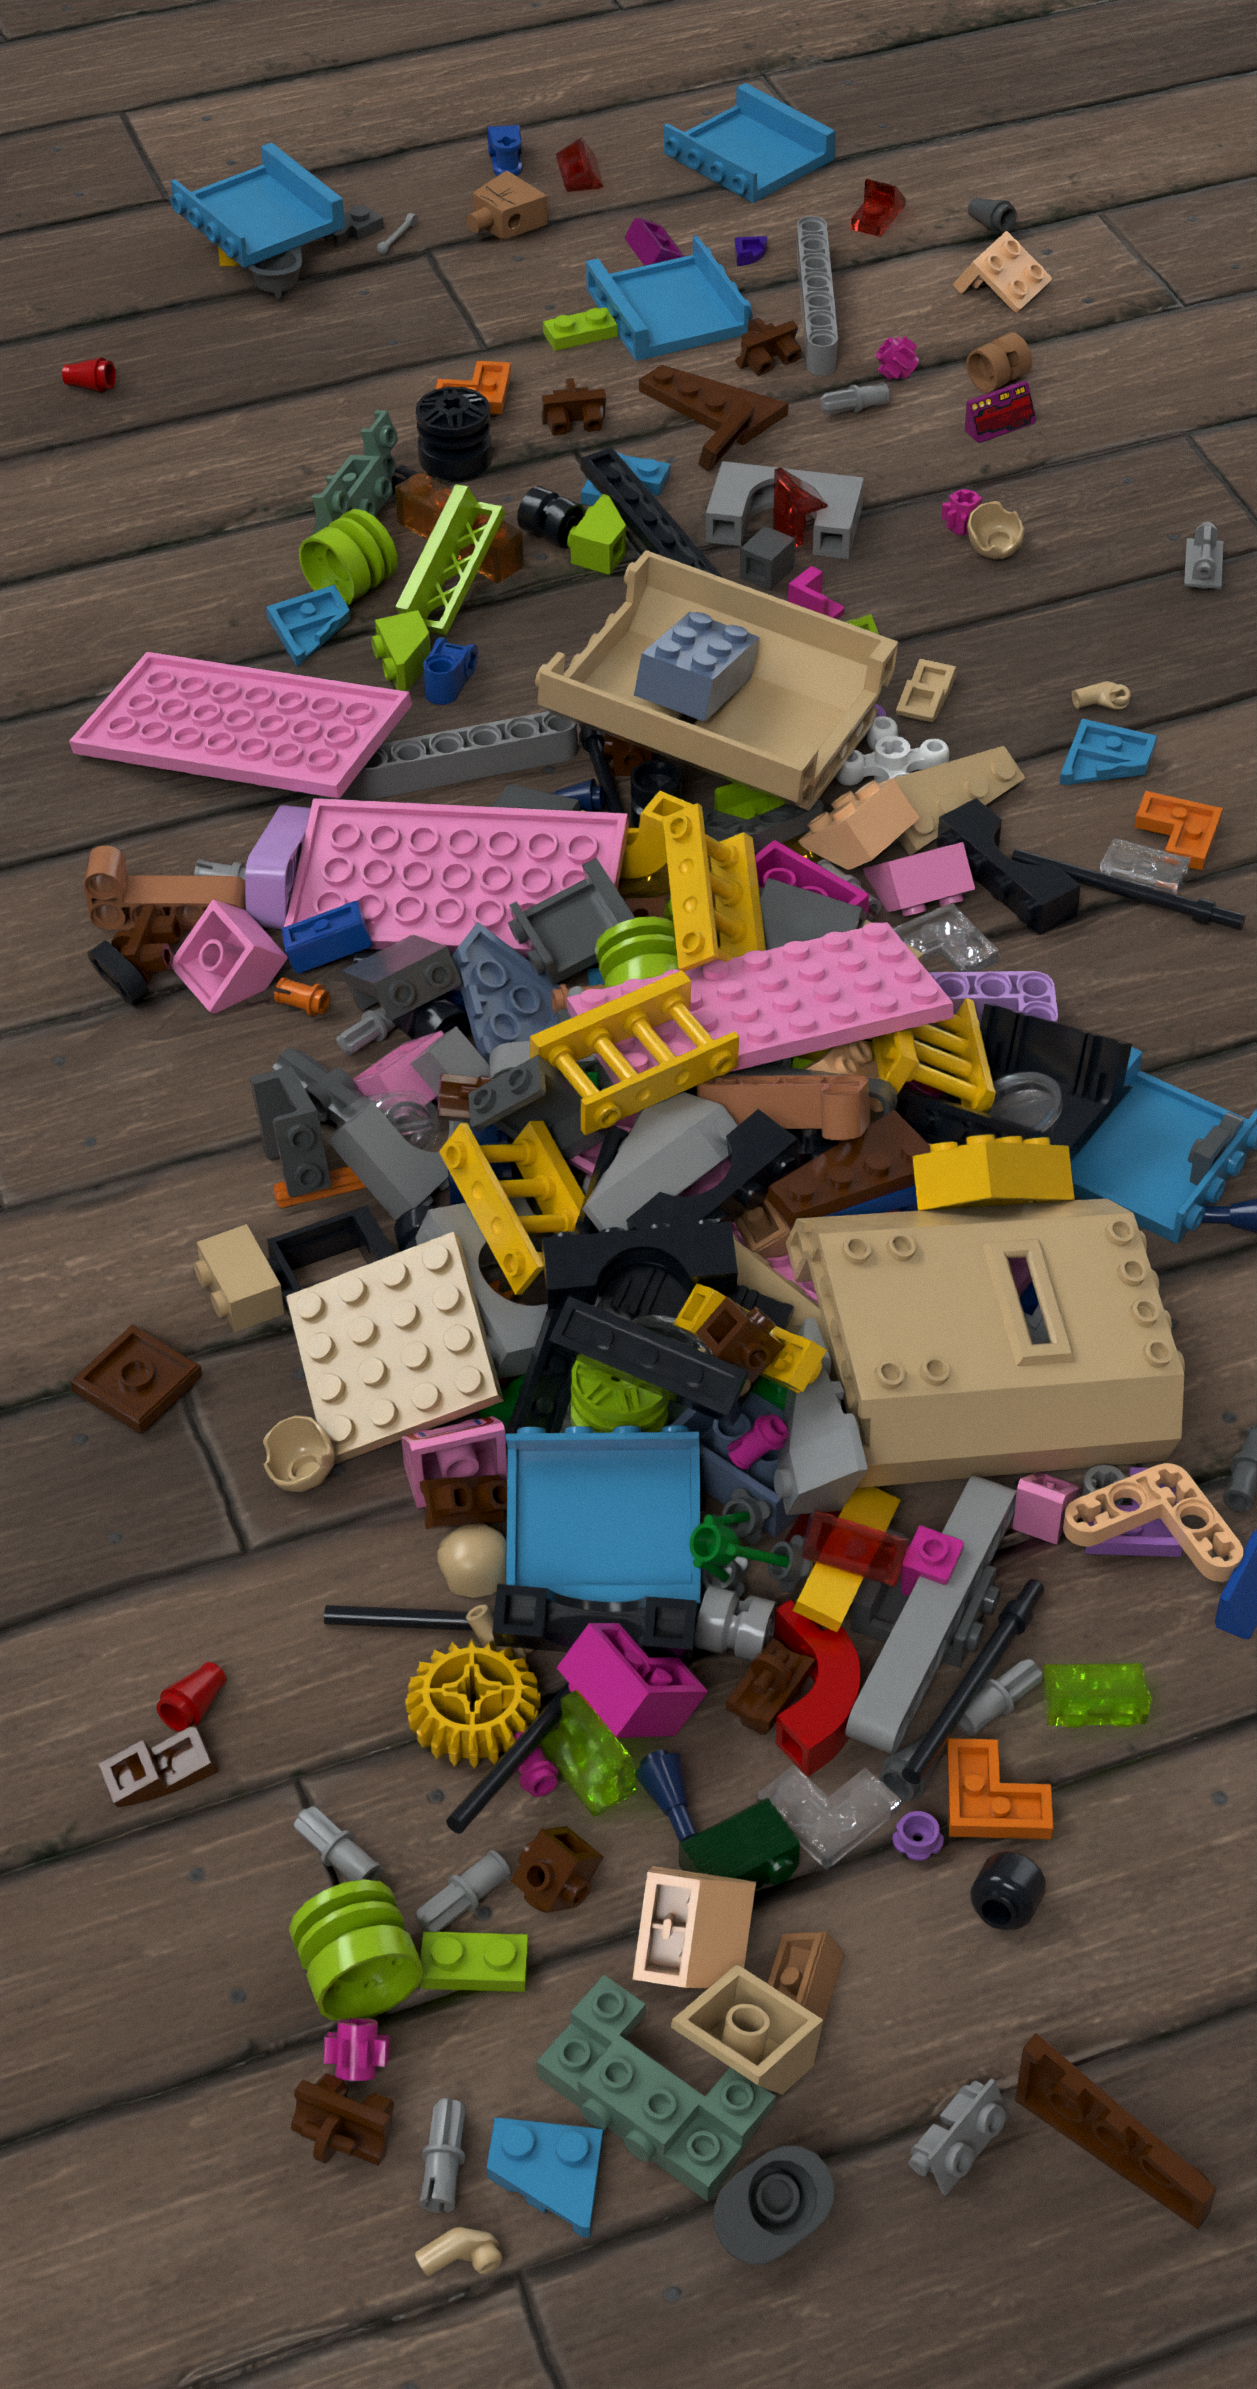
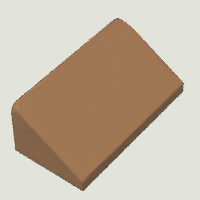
M767 1193L756 1208L744 1212L734 1223L751 1252H757L763 1258L788 1255L786 1241L792 1228L767 1201Z
M827 1931L782 1934L767 1984L823 2019V2029L844 1958L843 1950Z

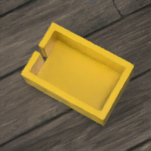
M977 1135L967 1137L966 1145L958 1146L957 1142L936 1143L930 1145V1153L912 1156L918 1211L1034 1203V1200H1036V1203L1075 1200L1069 1146L1050 1145V1139L1047 1137L1022 1141V1136L994 1139V1135Z

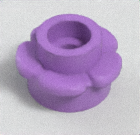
M913 1811L904 1815L897 1823V1832L893 1834L892 1838L896 1850L899 1853H906L907 1857L914 1861H924L929 1859L930 1854H937L941 1850L944 1841L943 1835L939 1833L940 1829L937 1820L932 1815L922 1811ZM919 1836L923 1839L921 1841H915L913 1837Z

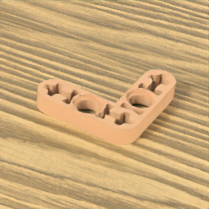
M1163 1463L1079 1497L1070 1502L1065 1510L1064 1534L1067 1539L1079 1546L1089 1547L1097 1545L1160 1518L1200 1573L1210 1580L1218 1582L1228 1581L1232 1572L1238 1567L1243 1558V1547L1238 1538L1190 1475L1182 1467L1175 1464ZM1164 1484L1166 1487L1159 1488V1485ZM1176 1487L1175 1495L1170 1488ZM1119 1498H1131L1139 1504L1140 1508L1132 1512L1122 1511L1115 1506L1114 1501ZM1186 1515H1197L1205 1520L1207 1525L1200 1529H1191L1182 1523L1181 1518ZM1082 1518L1084 1520L1083 1522L1077 1523V1519ZM1094 1521L1093 1526L1088 1525V1522ZM1212 1550H1214L1219 1557L1212 1558ZM1228 1556L1229 1559L1228 1561H1224L1221 1557Z

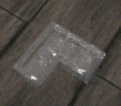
M953 903L892 928L903 942L923 953V961L941 953L958 972H978L998 963L999 950Z
M792 1765L757 1793V1802L770 1798L772 1805L776 1807L777 1812L781 1814L788 1827L792 1829L794 1836L798 1837L800 1846L826 1870L831 1868L897 1814L901 1807V1799L866 1767L830 1796L824 1793L795 1765Z

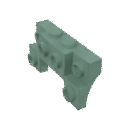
M376 410L374 412L376 421L370 429L362 428L360 431L364 444V455H349L335 475H327L325 479L328 485L321 494H313L312 500L315 506L316 524L311 535L320 529L328 527L332 521L354 508L365 510L375 517L393 493L390 478L395 473L396 467L395 460L391 456L390 451L398 442V438L388 411Z
M603 1975L570 2012L571 2023L537 2060V2077L579 2107L584 2118L595 2128L603 2130L607 2128L620 2137L625 2147L636 2158L643 2162L651 2160L709 2202L728 2179L738 2158L758 2127L775 2107L776 2096L765 2088L756 2085L731 2067L709 2093L703 2096L626 2040L646 2015V2004Z

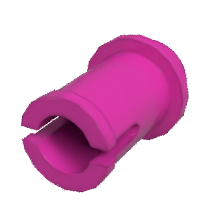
M777 1415L759 1416L756 1418L753 1428L737 1440L729 1443L727 1450L731 1452L728 1455L737 1467L746 1470L770 1450L777 1451L784 1447L785 1439L788 1437V1428Z
M522 1731L514 1735L515 1740L523 1733ZM539 1745L518 1769L521 1774L519 1783L522 1789L535 1797L549 1794L558 1783V1769L553 1762L547 1760Z

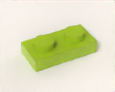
M606 307L592 308L586 312L560 315L555 319L543 321V334L553 350L556 351L618 337V325Z
M423 1932L421 1963L424 1974L420 1981V1989L526 1992L528 1934Z

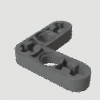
M819 799L810 811L791 804H784L748 820L702 807L705 834L720 842L744 832L753 838L755 853L760 852L773 840L782 843L810 831L807 824L818 815L824 813L823 802Z

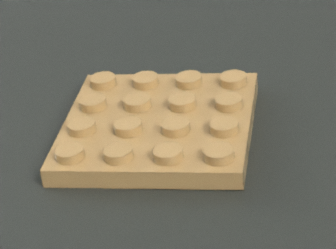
M454 1231L286 1296L316 1422L326 1431L333 1443L335 1452L334 1465L399 1441L402 1436L431 1429L504 1401L461 1240Z

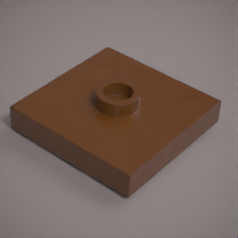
M132 1324L75 1376L70 1383L72 1392L139 1434H142L202 1377V1370L199 1364Z

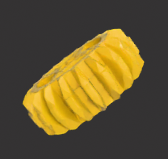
M472 1638L467 1648L459 1649L457 1645L451 1642L448 1654H443L434 1649L431 1663L420 1662L417 1676L410 1677L408 1684L409 1693L405 1699L406 1712L409 1713L408 1722L412 1733H417V1740L421 1748L431 1746V1752L436 1760L449 1754L450 1762H452L454 1767L462 1758L469 1759L474 1769L479 1762V1758L487 1757L495 1765L498 1760V1753L501 1751L505 1753L516 1741L514 1735L521 1731L524 1732L538 1716L541 1698L540 1693H538L537 1678L534 1676V1672H529L525 1658L514 1660V1653L510 1647L497 1652L492 1640L484 1648L477 1647ZM472 1694H476L474 1712L470 1711V1705H472Z

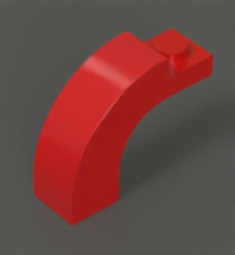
M790 1599L775 1609L774 1638L792 1652L815 1659V1668L810 1674L814 1686L804 1698L777 1715L776 1745L809 1777L829 1763L843 1749L850 1738L845 1735L852 1708L860 1694L861 1670L856 1649L844 1628L840 1626L838 1632L829 1628L822 1631L820 1624L794 1612L795 1603Z

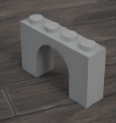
M722 461L706 511V542L742 546L748 523L753 516L770 508L790 507L807 512L815 518L813 555L849 559L863 507L864 478Z
M457 1026L436 1039L410 1063L438 1097L442 1073L490 1077L489 1064ZM374 1102L354 1114L327 1139L328 1143L394 1220L412 1208L429 1206L434 1201L430 1194L437 1187L442 1191L449 1186L448 1168L440 1153L424 1151L411 1145L402 1137ZM449 1120V1137L460 1123H468L471 1128L470 1123Z
M524 1197L508 1198L517 1216L534 1215ZM466 1203L429 1209L415 1237L417 1245L453 1231L460 1237L497 1377L502 1379L525 1374L548 1305L529 1306L512 1302L496 1293L487 1284L481 1274L479 1265L497 1260ZM537 1233L528 1234L532 1243Z

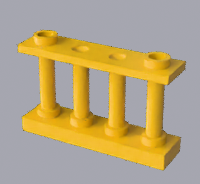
M698 803L662 817L679 970L688 971L714 960L728 962L731 958L743 956L750 951H765L766 946L753 838L743 832L718 842L705 834L702 806ZM708 855L711 858L712 872L709 871ZM712 892L715 894L716 910L713 908ZM716 930L719 931L721 948H719L717 944Z
M680 970L531 1035L530 1059L539 1055L556 1069L560 1070L581 1096V1131L586 1136L601 1128H608L623 1118L714 1077L723 1076L732 1069L737 1068L739 1035L733 1031L715 1040L710 1036L690 1012L691 980L683 970ZM669 1020H674L697 1048L676 1057L652 1028ZM630 1037H637L659 1065L638 1074L615 1047L614 1043ZM598 1053L621 1082L599 1091L576 1061Z
M965 998L957 1013L954 1014V1018L932 1023L946 1029V1031L926 1024L872 1037L879 1079L889 1082L895 1088L897 1094L905 1082H910L913 1079L961 1098L962 1106L984 1113L991 1108L996 1091L993 1087L973 1000ZM914 1037L927 1043H930L932 1045H935L937 1047H940L942 1049H945L947 1051H950L951 1054L931 1047L929 1045H926L924 1043H921L919 1041L914 1040ZM919 1061H922L924 1063H927L929 1065L956 1075V1078L943 1072H940L938 1070H935L933 1068H930L928 1066L922 1065L919 1063Z
M529 1121L512 1144L479 1145L468 1123H460L439 1153L514 1294L522 1295L541 1270H544L543 1252L536 1251L528 1234L573 1232L585 1195L544 1121ZM515 1162L524 1179L498 1180L489 1163ZM534 1197L543 1215L517 1216L508 1198Z

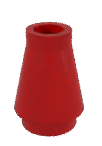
M100 357L75 364H65L62 369V379L65 385H74L104 393L107 389H112L115 386L116 369L112 361H106L105 358Z
M205 1662L198 1670L164 1689L156 1706L161 1720L169 1728L177 1732H181L194 1724L198 1726L217 1693L227 1682L224 1671L215 1663Z

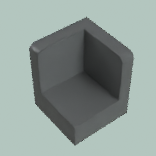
M769 527L760 529L740 548V578L768 590H772L794 568L795 538Z

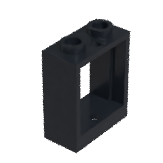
M368 1205L267 1239L270 1256L267 1261L281 1284L283 1306L288 1316H291L286 1296L302 1290L292 1270L355 1248L360 1250L367 1265L394 1255Z

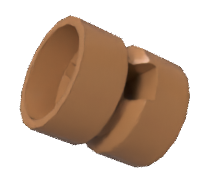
M1009 332L993 340L991 343L971 351L966 362L967 372L977 389L990 393L1008 382L1029 373L1032 368L1031 351L1020 335Z

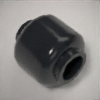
M1012 1851L997 1852L987 1858L970 1891L971 1903L976 1913L989 1926L1004 1930L1020 1929L1030 1923L1046 1893V1879L1034 1861L1023 1854Z

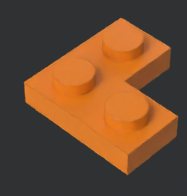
M477 361L472 381L437 379L435 389L465 387L476 390L488 400L490 415L502 414L511 378V362Z
M1145 791L1136 814L1134 828L1170 836L1163 862L1203 871L1221 822L1223 808Z
M947 1739L949 1837L1052 1839L1051 1784L1000 1783L998 1740Z

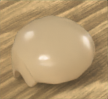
M993 501L980 504L970 513L967 524L969 540L973 549L980 555L994 560H1002L1012 556L1022 546L1025 529L1016 511L1008 512L1003 509L1000 502Z
M294 1415L279 1421L266 1434L263 1440L267 1454V1461L263 1464L269 1478L283 1491L305 1492L321 1485L334 1465L335 1452L333 1443L326 1431L312 1417Z
M484 1523L462 1525L449 1532L439 1544L437 1551L439 1569L443 1573L450 1591L454 1594L477 1598L495 1593L497 1591V1584L506 1585L507 1541L498 1530Z

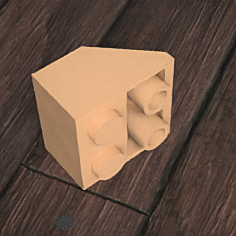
M894 778L879 785L873 780L861 787L855 795L852 791H848L833 801L831 805L834 810L830 813L826 811L807 824L810 831L798 841L803 848L850 870L872 861L919 819V816Z
M652 1866L647 1872L632 1980L683 1988H709L736 1964L745 1968L756 1882Z

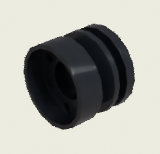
M445 387L425 394L417 402L418 456L422 469L443 480H464L485 472L492 461L490 404L486 397L476 390L465 387Z

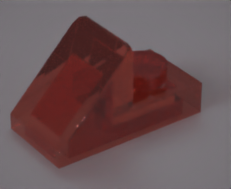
M866 179L864 202L851 218V230L881 237L906 205V198L894 185Z
M783 468L774 469L773 529L794 537L795 547L803 545V532L806 527L805 514L828 507V504L809 484Z

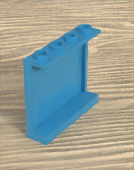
M744 83L736 87V106L690 130L682 132L668 123L665 124L664 154L746 200L755 203L834 160L835 130Z
M272 142L261 146L262 165L190 192L176 179L171 180L172 195L170 196L173 210L243 268L345 228L343 198Z
M693 236V255L609 274L598 258L586 261V290L598 308L606 307L618 325L619 338L635 361L740 337L748 332V322L752 319L750 302L743 298L736 283L729 279L724 267L717 263L710 248L705 247L698 236Z
M1132 1047L1124 1084L1131 1085L1133 1088L1071 1161L1074 1196L1083 1200L1107 1198L1133 1212L1138 1226L1179 1244L1189 1230L1194 1232L1201 1224L1205 1214V1208L1202 1206H1208L1209 1203L1216 1204L1224 1192L1227 1179L1230 1176H1238L1250 1149L1257 1150V1109L1249 1119H1246L1140 1071L1142 1051ZM1228 1112L1243 1118L1244 1123L1237 1131V1135L1198 1185L1191 1183L1192 1163L1188 1162V1157L1195 1141L1198 1138L1204 1140L1215 1125L1219 1126L1221 1120Z
M681 1425L662 1427L661 1432H642L640 1427L619 1426L613 1429V1433H594L593 1428L573 1426L566 1428L565 1433H546L544 1428L522 1427L517 1429V1434H506L508 1448L506 1585L548 1588L555 1593L567 1597L598 1602H628L639 1600L646 1596L697 1600L696 1614H699L701 1608V1569L694 1567L693 1560L695 1558L692 1556L689 1547L691 1534L700 1525L699 1432H690L689 1427Z

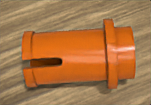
M282 977L276 985L277 988L291 992V994L275 991L274 999L279 1004H286L306 1010V1013L312 1017L317 1014L323 1015L329 1007L330 992L325 990L321 984L310 986Z

